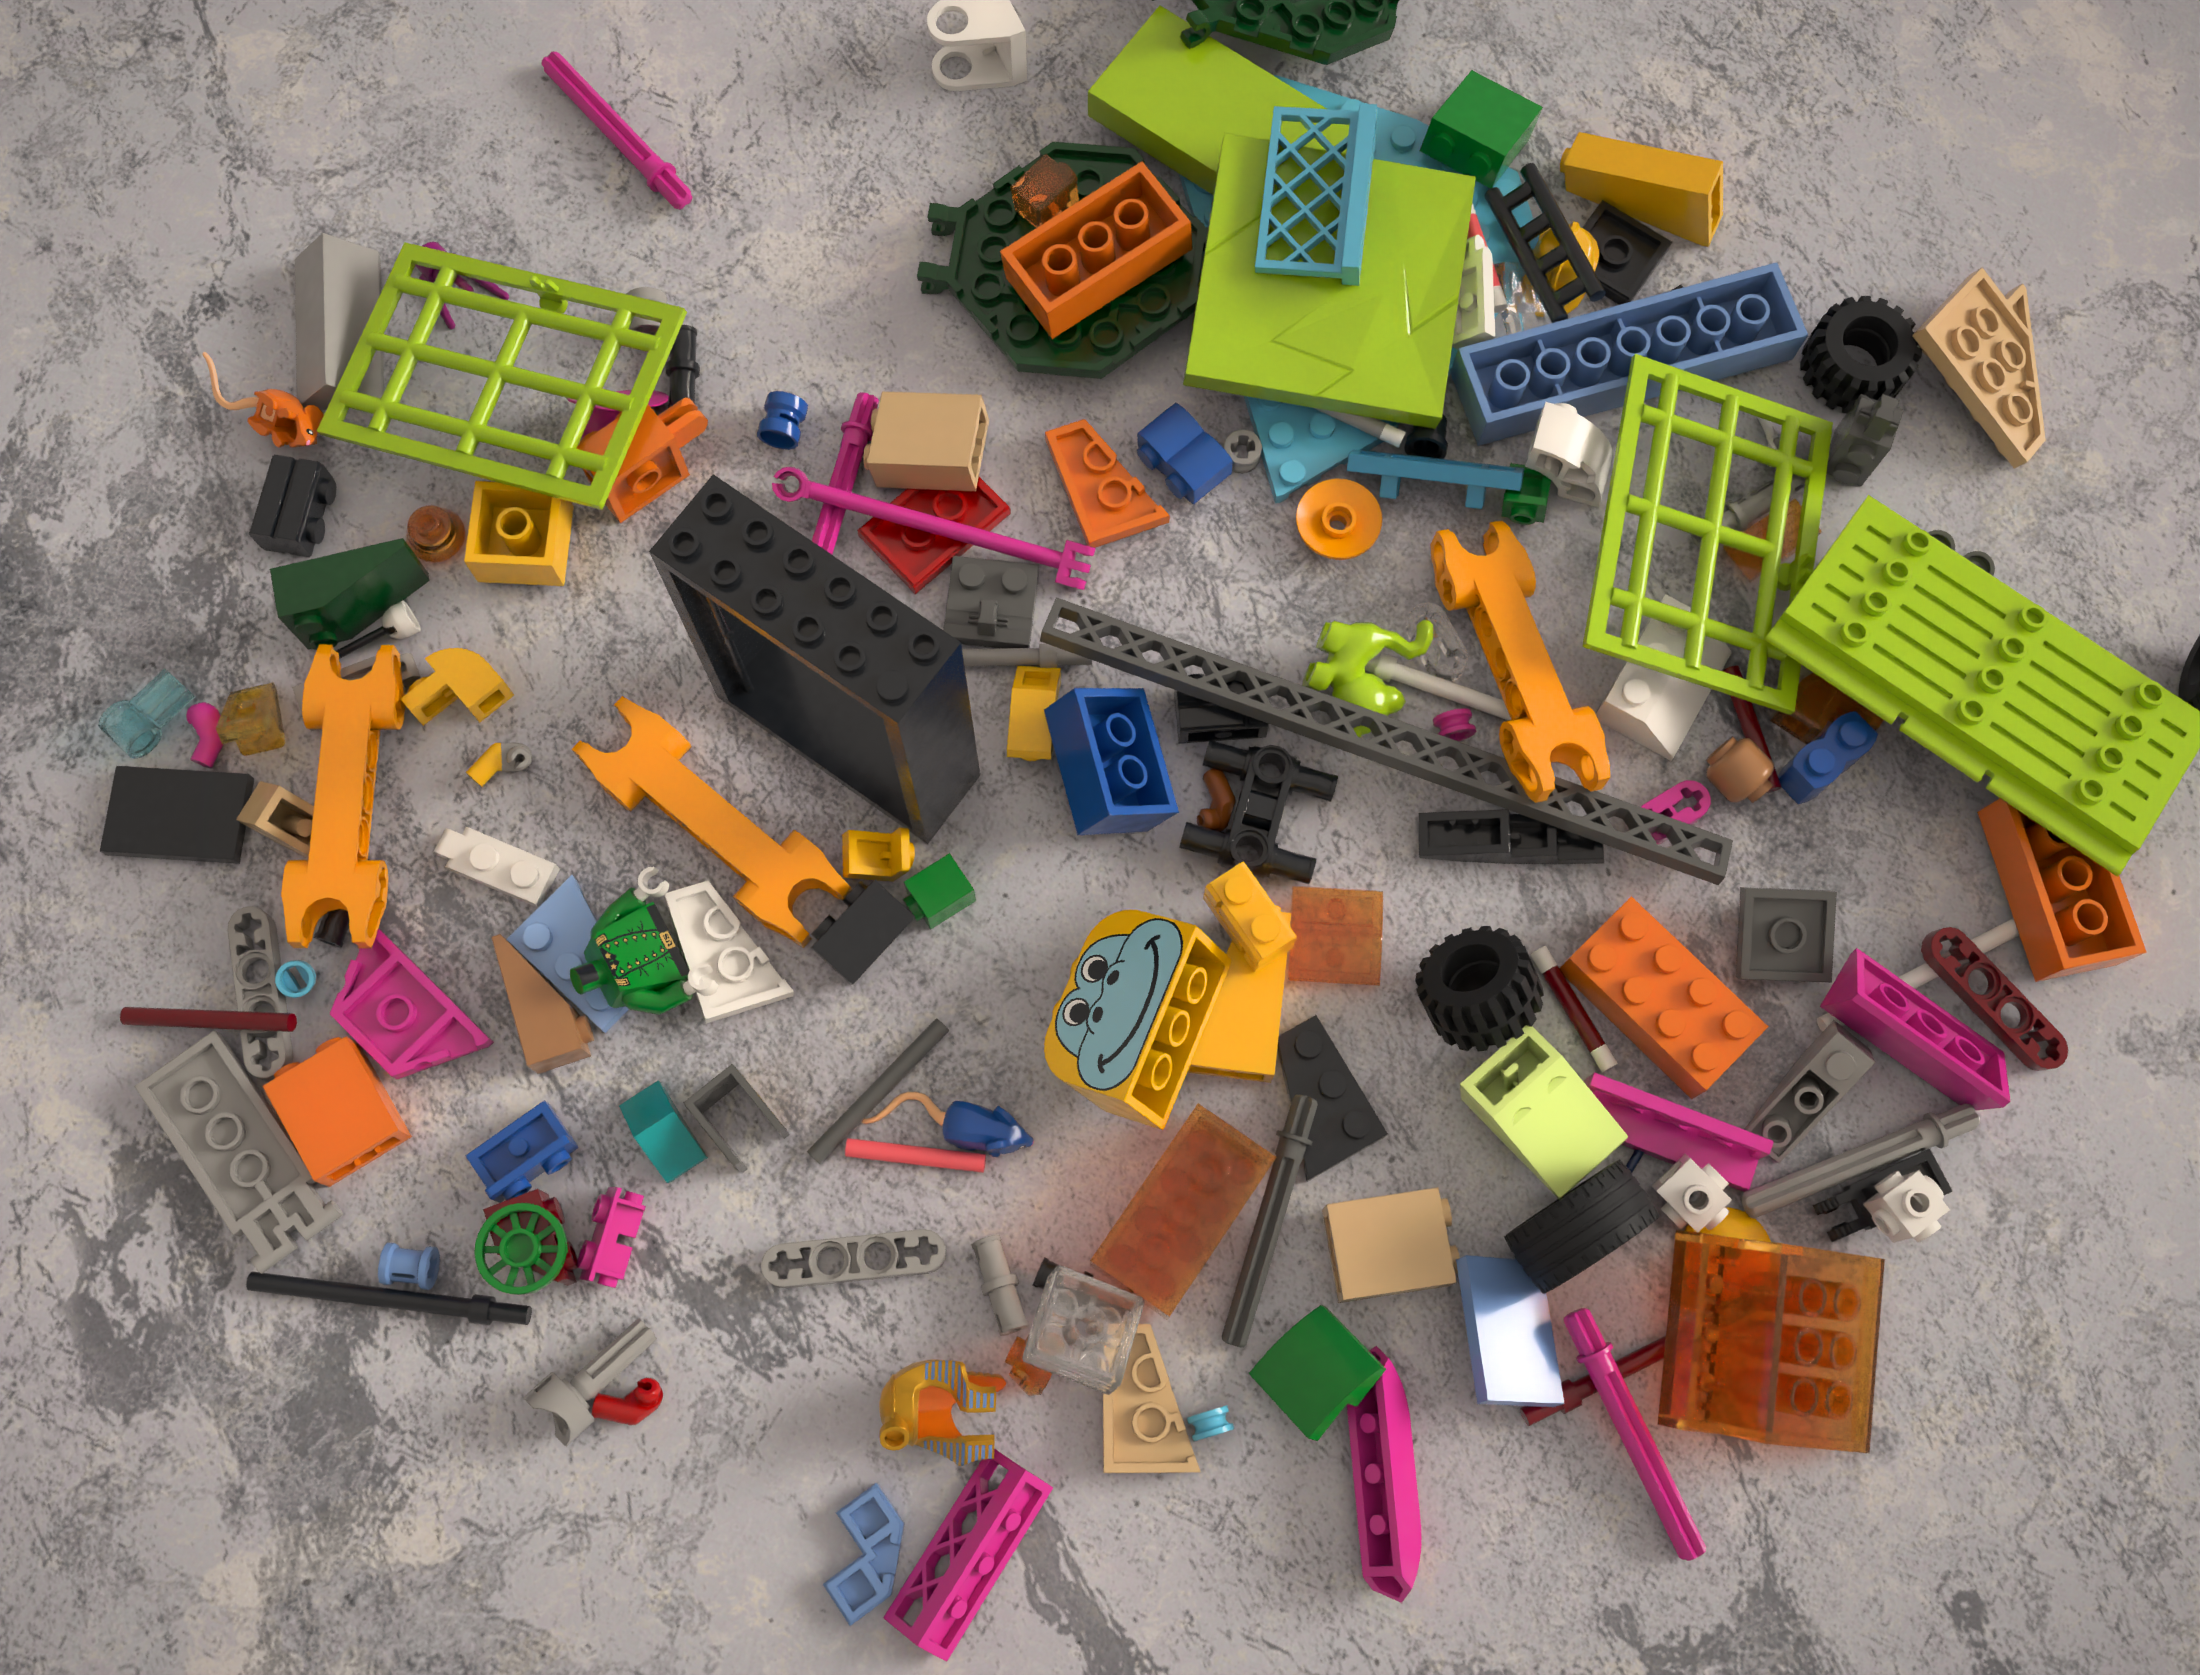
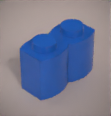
M1176 402L1137 433V454L1140 460L1150 470L1156 468L1166 475L1165 483L1178 499L1185 497L1189 502L1195 504L1232 474L1233 460L1212 436L1202 429L1188 411Z
M1856 711L1840 716L1815 741L1804 746L1782 768L1778 775L1782 788L1797 804L1806 803L1814 799L1840 774L1847 771L1872 748L1878 733Z

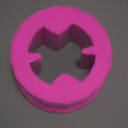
M1467 708L1443 712L1432 720L1434 727L1440 729V732L1437 734L1456 741L1465 740L1477 732L1475 725L1469 723L1473 715L1471 710Z

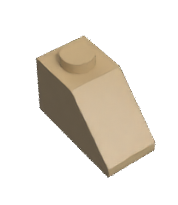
M260 781L236 820L270 840L309 858L314 806L279 785Z

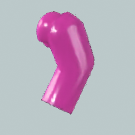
M202 702L190 706L186 713L188 723L193 725L200 738L190 760L203 767L212 769L228 737V729L218 709L209 703Z

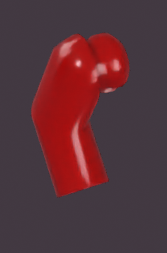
M646 1377L637 1382L638 1386L624 1398L598 1393L593 1403L592 1416L626 1425H636L658 1409L663 1399V1391L655 1379Z

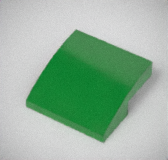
M1320 1305L1287 1331L1258 1361L1249 1374L1308 1439L1318 1441L1347 1404L1359 1405L1385 1372L1386 1368L1326 1306Z

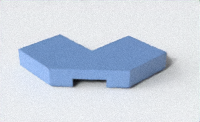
M875 1483L836 1512L863 1553L823 1583V1586L849 1626L853 1625L893 1593L905 1523L878 1483Z

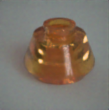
M433 505L423 506L413 512L408 520L406 543L417 558L423 561H445L453 557L464 543V524L455 512L447 508Z
M1030 1332L1026 1340L1019 1336L1016 1337L1005 1363L1013 1366L1009 1376L1028 1396L1041 1395L1044 1388H1046L1065 1347L1060 1336Z

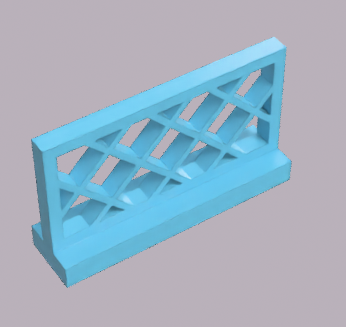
M1360 104L1359 111L1274 106L1255 273L1342 278V285L1359 286L1377 129V104ZM1282 121L1301 122L1308 131L1290 144L1281 134ZM1331 124L1349 125L1348 136L1336 146H1333L1321 133ZM1315 138L1327 153L1312 165H1309L1297 151ZM1280 144L1284 150L1278 154ZM1345 149H1347V151H1346V160H1345V158L1340 154V153H1342ZM1289 157H1292L1302 168L1303 172L1285 184L1276 174V168ZM1334 159L1344 170V176L1329 187L1316 172ZM1310 178L1323 193L1305 206L1293 191ZM1274 185H1276L1280 190L1273 195ZM1342 189V196L1340 199L1336 195V193ZM1287 197L1299 211L1281 225L1271 214L1273 206ZM1329 199L1340 211L1338 218L1324 227L1312 212ZM1306 218L1318 233L1300 246L1288 231ZM1270 224L1275 229L1271 234H1269ZM1338 229L1337 240H1335L1331 234ZM1280 237L1295 251L1283 261L1266 260L1267 248ZM1325 240L1335 251L1334 264L1315 263L1307 253Z

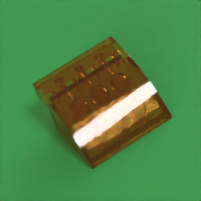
M1676 1230L1657 1425L1684 1431L1723 1434L1764 1444L1870 1453L1885 1259L1783 1243Z

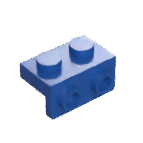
M544 1100L465 1156L486 1186L485 1192L488 1197L501 1203L504 1200L527 1193L532 1188L530 1182L542 1173L546 1172L547 1175H550L562 1169L572 1160L569 1154L579 1147L550 1104Z

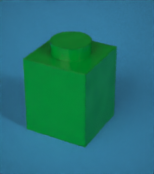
M950 853L904 881L908 896L902 900L906 908L915 916L914 920L916 922L924 919L930 929H933L976 901L973 887Z

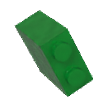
M1471 70L1432 117L1419 151L1464 175L1475 176V181L1491 189L1529 141L1543 107Z

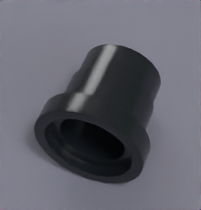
M1442 414V419L1436 429L1413 425L1412 433L1406 438L1405 453L1413 456L1444 459L1448 449V443L1445 439L1448 421L1445 415Z

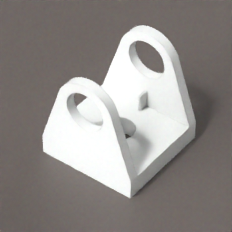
M940 0L930 9L927 15L928 32L933 40L944 45L932 60V74L939 86L950 91H966L1010 87L1027 81L1026 32L1010 0ZM956 11L962 13L967 18L968 24L960 33L946 34L936 26L938 17L945 12ZM951 57H962L969 61L972 68L966 77L950 79L942 74L940 70L942 63Z

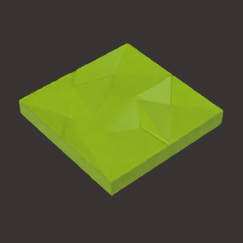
M1224 132L1183 385L1436 429L1443 414L1476 177L1373 159L1359 286L1342 285V278L1255 273L1270 140ZM1280 144L1278 154L1284 150ZM1304 146L1297 151L1309 165H1312L1327 153L1326 150ZM1340 153L1346 160V154ZM1289 157L1276 168V174L1285 184L1303 172L1302 168L1292 157ZM1334 159L1316 172L1329 187L1344 176V170ZM1310 178L1293 191L1305 206L1323 193ZM1274 185L1273 195L1280 190L1276 185ZM1342 189L1336 193V195L1340 199L1342 196ZM1285 197L1272 207L1271 214L1282 225L1299 210ZM1328 199L1314 210L1312 214L1326 227L1339 217L1340 211ZM1306 218L1288 231L1300 246L1318 233ZM1271 224L1269 227V234H1271L1275 230L1271 226ZM1338 229L1331 234L1335 240H1337ZM1280 237L1267 248L1266 260L1283 261L1295 251ZM1325 240L1307 253L1315 263L1334 264L1335 251Z

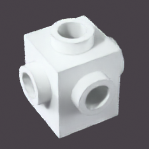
M1686 1154L1652 1185L1667 1201L1661 1210L1680 1229L1689 1224L1697 1233L1704 1226L1711 1230L1729 1213L1725 1206L1732 1199L1723 1191L1729 1183L1709 1163L1701 1169ZM1694 1191H1700L1699 1198L1696 1201L1689 1202L1690 1195Z
M1919 1170L1903 1176L1899 1171L1893 1172L1874 1186L1878 1193L1863 1203L1872 1215L1875 1225L1893 1243L1914 1238L1917 1242L1923 1241L1941 1228L1937 1220L1950 1211L1942 1200L1944 1195L1937 1183L1930 1177L1923 1176Z

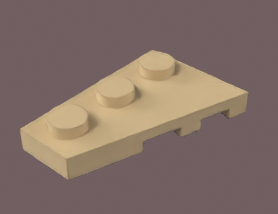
M1103 1324V1473L1201 1472L1171 1388L1151 1324Z

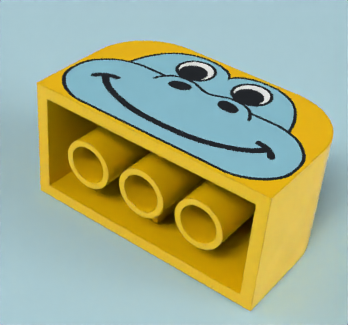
M1131 909L1118 911L1107 916L1087 936L1079 956L1071 966L1070 978L1061 999L1057 1001L1053 1008L1052 1020L1044 1041V1054L1048 1067L1055 1076L1100 1109L1164 1130L1232 959L1196 925Z

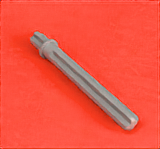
M1970 1104L1960 1105L1938 1115L1932 1112L1926 1113L1922 1121L1745 1192L1741 1197L1742 1206L1750 1218H1757L1934 1146L1942 1149L1948 1146V1140L1976 1129L1980 1124L1979 1116Z

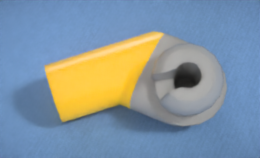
M494 743L465 773L483 787L497 771L518 772L528 768L532 761V753L522 743Z

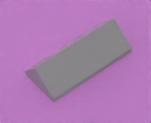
M322 233L295 258L297 399L301 402L303 408L308 405H315L320 410H327L381 294V258L379 252ZM376 350L357 392L378 398L382 397L384 393L382 351Z

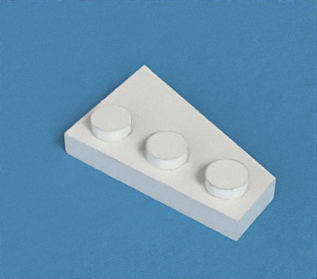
M709 881L667 892L664 895L688 969L690 970L699 963H706L714 969L710 974H705L701 977L699 985L715 980L718 983L716 993L711 996H703L696 992L705 1024L794 996L793 989L785 979L780 977L770 964L769 958L760 947L756 946L741 926V922Z

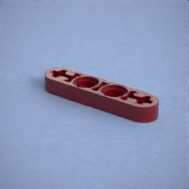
M1947 927L1932 931L1926 935L1921 946L1922 956L1926 963L2025 1066L2032 1070L2042 1071L2055 1069L2064 1064L2069 1049L2063 1035L1966 934L1959 929ZM1949 940L1952 944L1948 950L1951 956L1943 958L1939 953L1943 949V945L1940 942ZM1965 959L1969 960V963L1961 966L1962 964L1959 962ZM1973 970L1982 972L1987 978L1988 987L1982 995L1976 994L1969 987L1968 978ZM2006 1003L2014 1005L2020 1014V1022L2014 1029L2006 1026L2001 1019V1009ZM2025 1033L2030 1036V1038L2020 1039V1036ZM2046 1041L2048 1043L2045 1052L2049 1057L2039 1058L2037 1053L2041 1048L2037 1042Z

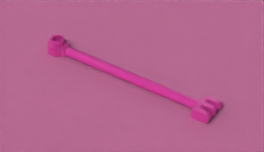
M784 467L773 476L781 480L794 476L799 481V488L794 493L789 492L785 484L772 483L775 495L783 501L793 502L801 498L812 499L1058 569L1055 579L1056 583L1081 590L1085 589L1087 581L1078 577H1070L1072 569L1089 573L1091 564L1077 561L1075 557L1077 552L1084 556H1094L1095 547L1066 540L1063 552L816 483L808 480L805 473L795 467Z

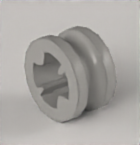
M1249 430L1234 431L1225 440L1224 449L1233 460L1232 471L1241 474L1248 473L1259 464L1262 444L1258 436ZM1237 445L1247 446V458H1238V452H1236Z

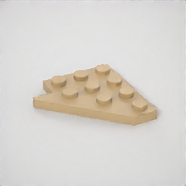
M1982 267L1970 274L1912 336L1919 344L1922 352L1930 358L1943 375L1947 385L1956 392L1969 409L1973 419L1982 426L1995 443L1999 453L2005 456L2015 469L2027 463L2046 441L2027 289L2022 283L2004 296Z

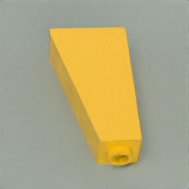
M1578 132L1572 147H1567L1563 152L1560 172L1564 173L1567 192L1600 204L1603 200L1634 219L1701 246L1709 247L1723 216V161Z
M1275 905L1290 926L1291 913L1281 912V907ZM1231 941L1226 954L1232 959V963L1187 1073L1271 1083L1275 1075L1287 953L1254 973L1244 958L1245 951H1239L1233 941Z

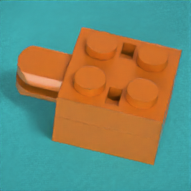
M683 398L659 415L653 411L649 404L647 405L605 503L620 523L690 475L680 448L702 434L708 425V419L701 411H698V407L691 399ZM622 412L616 416L614 421L601 430L592 431L584 436L577 449L604 455ZM583 469L591 485L596 472Z

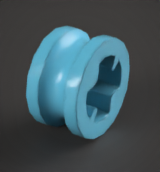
M1228 1405L1187 1418L1188 1424H1192L1195 1427V1434L1192 1435L1193 1442L1234 1429L1233 1423H1229L1226 1420V1414L1229 1412Z

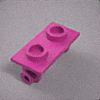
M608 1187L606 1195L600 1194L598 1196L591 1220L597 1223L591 1241H584L577 1260V1268L582 1269L579 1279L593 1282L595 1273L600 1274L597 1283L616 1288L618 1279H624L632 1247L618 1244L616 1241L618 1234L636 1238L646 1206L642 1205L643 1195L626 1191L624 1199H621L619 1196L622 1188Z

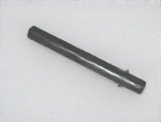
M1296 1094L1293 1097L1283 1131L1277 1130L1276 1135L1280 1137L1275 1152L1276 1156L1222 1333V1340L1241 1348L1247 1345L1299 1166L1302 1163L1307 1145L1312 1146L1313 1141L1308 1139L1318 1103L1317 1100L1305 1095Z

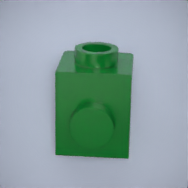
M1510 463V467L1524 468L1523 482L1520 491L1505 490L1501 517L1509 518L1512 522L1522 525H1530L1535 522L1544 523L1551 479L1538 471L1525 467V465Z

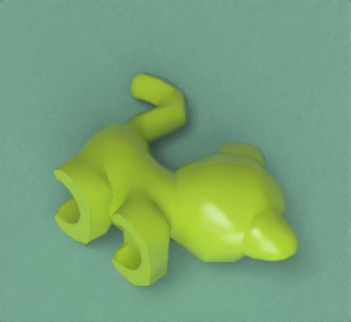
M1429 620L1419 622L1417 624L1415 641L1408 642L1397 632L1382 629L1372 622H1355L1352 624H1344L1337 621L1325 622L1316 648L1328 653L1326 663H1310L1303 678L1302 686L1322 691L1326 690L1330 685L1333 688L1331 694L1333 697L1386 716L1396 713L1406 703L1402 692L1395 686L1385 685L1379 677L1365 673V666L1384 647L1395 651L1407 660L1426 654L1433 641V624ZM1362 725L1353 728L1359 738L1371 732L1369 728Z

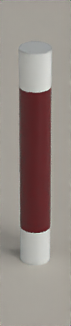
M1543 946L1530 954L1601 1072L1603 1073L1617 1065L1616 1059L1548 948Z

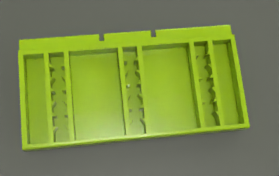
M1870 495L1867 496L1764 639L1890 725L1898 716L1905 721L1900 725L1899 731L1975 782L1981 781L1984 774L1989 776L1991 779L1985 787L1987 790L2117 877L2125 868L2132 854L2141 848L2200 749L2199 710Z

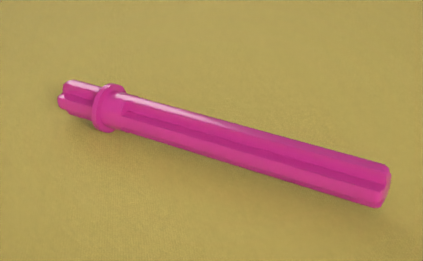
M553 51L542 59L541 64L544 67V72L647 179V186L652 191H659L675 209L681 210L685 205L691 203V191L678 178L675 167L657 156L560 53Z
M865 392L858 393L849 421L842 423L841 431L844 434L829 483L830 487L852 492L864 454V448L868 441L872 440L873 436L871 416L873 409H877L879 404L878 398L874 395H869ZM823 503L812 542L833 554L846 509Z
M1580 1308L1574 1310L1564 1317V1324L1580 1354L1576 1359L1579 1364L1584 1363L1679 1558L1687 1561L1696 1559L1706 1552V1545L1610 1352L1613 1349V1345L1611 1342H1605L1589 1309Z

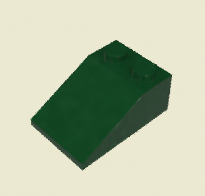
M403 538L270 569L278 618L308 650H317L319 644L333 645L334 648L339 642L353 639L381 618L391 606L406 599L430 581L428 571Z

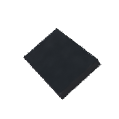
M116 766L100 852L107 856L240 864L246 825L236 819L252 795L254 778L250 774Z

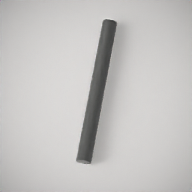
M936 1018L814 1143L807 1153L821 1164L949 1032V1029Z

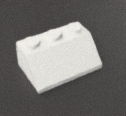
M1666 594L1660 601L1688 612L1691 607ZM1650 618L1639 636L1637 644L1683 658L1687 630ZM1705 636L1701 665L1722 671L1732 652L1726 643ZM1625 661L1596 712V716L1602 724L1672 761L1711 689Z

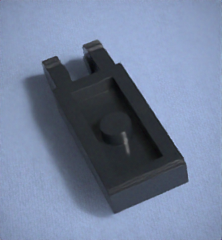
M1927 1149L1845 1186L1843 1187V1192L1812 1205L1817 1215L1822 1213L1828 1214L1837 1210L1840 1205L1851 1202L1858 1218L1850 1222H1842L1826 1232L1831 1242L1861 1229L1866 1231L1877 1227L1872 1219V1215L1863 1203L1878 1193L1874 1186L1895 1171H1899L1903 1176L1919 1170L1923 1176L1926 1175L1937 1183L1943 1195L1953 1192L1932 1151Z

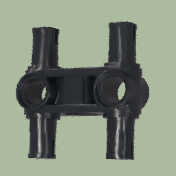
M1209 740L1202 766L1240 776V781H1243L1232 825L1224 833L1186 822L1179 848L1218 858L1217 863L1229 870L1244 861L1254 876L1269 878L1270 874H1274L1309 885L1317 858L1278 848L1279 843L1275 842L1288 794L1291 795L1292 791L1331 802L1338 776L1301 766V761L1297 760V757L1290 756L1280 746H1249L1248 750ZM1265 763L1273 764L1279 769L1281 776L1268 778L1262 774L1259 766ZM1242 845H1249L1257 851L1259 858L1252 862L1245 861L1240 858L1236 848Z

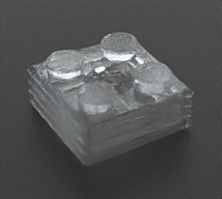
M1057 1265L1047 1277L1022 1360L1027 1364L1110 1395L1122 1383L1145 1300L1118 1287L1065 1266ZM1080 1321L1087 1324L1086 1332L1090 1334L1088 1338L1080 1335L1079 1330L1076 1328Z

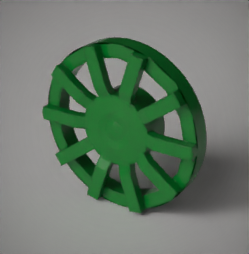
M516 1203L497 1210L484 1222L476 1238L474 1253L477 1268L489 1285L504 1293L525 1295L541 1290L558 1276L564 1265L568 1247L565 1231L560 1221L550 1211L530 1203ZM518 1212H532L526 1229H522ZM510 1215L513 1230L507 1233L496 1224L499 1220ZM541 1215L551 1225L540 1233L535 1234L533 1232ZM490 1231H493L502 1238L500 1246H485ZM553 1232L556 1233L558 1245L541 1244L543 1239ZM541 1253H557L553 1266H550L540 1258ZM485 1254H500L502 1259L488 1268L485 1262ZM534 1264L547 1273L537 1282H535L531 1268ZM509 1265L511 1269L506 1283L503 1284L493 1275ZM519 1269H523L527 1286L513 1287Z

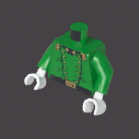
M648 867L644 869L638 877L639 887L637 889L631 887L606 908L590 931L591 939L584 951L587 963L570 969V979L578 994L581 995L600 988L608 1005L613 1008L626 1006L629 1010L660 1015L692 1000L693 993L698 992L703 996H711L716 993L718 983L715 980L699 985L701 977L705 974H710L714 969L706 963H699L689 970L655 903L646 904L645 899L649 896L654 898L661 897L669 889L667 881H663L655 889L648 888L649 879L659 871L657 868Z

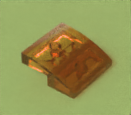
M1292 886L1290 928L1297 936V939L1294 942L1293 948L1289 950L1288 980L1380 986L1383 891Z

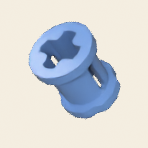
M387 1243L380 1255L378 1265L379 1283L383 1285H392L394 1282L418 1284L421 1289L430 1290L434 1286L439 1272L440 1254L438 1248L429 1246L423 1251L400 1248L396 1243Z

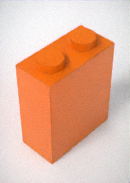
M347 1036L344 1038L336 1037L322 1043L316 1048L315 1055L302 1063L293 1062L285 1065L275 1072V1079L262 1086L312 1179L328 1187L412 1137L362 1046Z

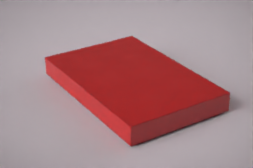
M980 477L978 478L976 491L906 489L890 502V504L989 532L1011 514L1010 507ZM872 517L857 530L858 536L915 595L952 564L953 556H962L973 546L876 517Z

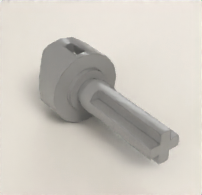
M638 1318L572 1378L570 1383L565 1378L561 1380L555 1373L551 1372L527 1393L523 1399L533 1409H543L552 1412L555 1423V1436L567 1447L595 1421L594 1417L587 1410L590 1406L586 1401L595 1397L607 1384L653 1344L657 1338L651 1329Z

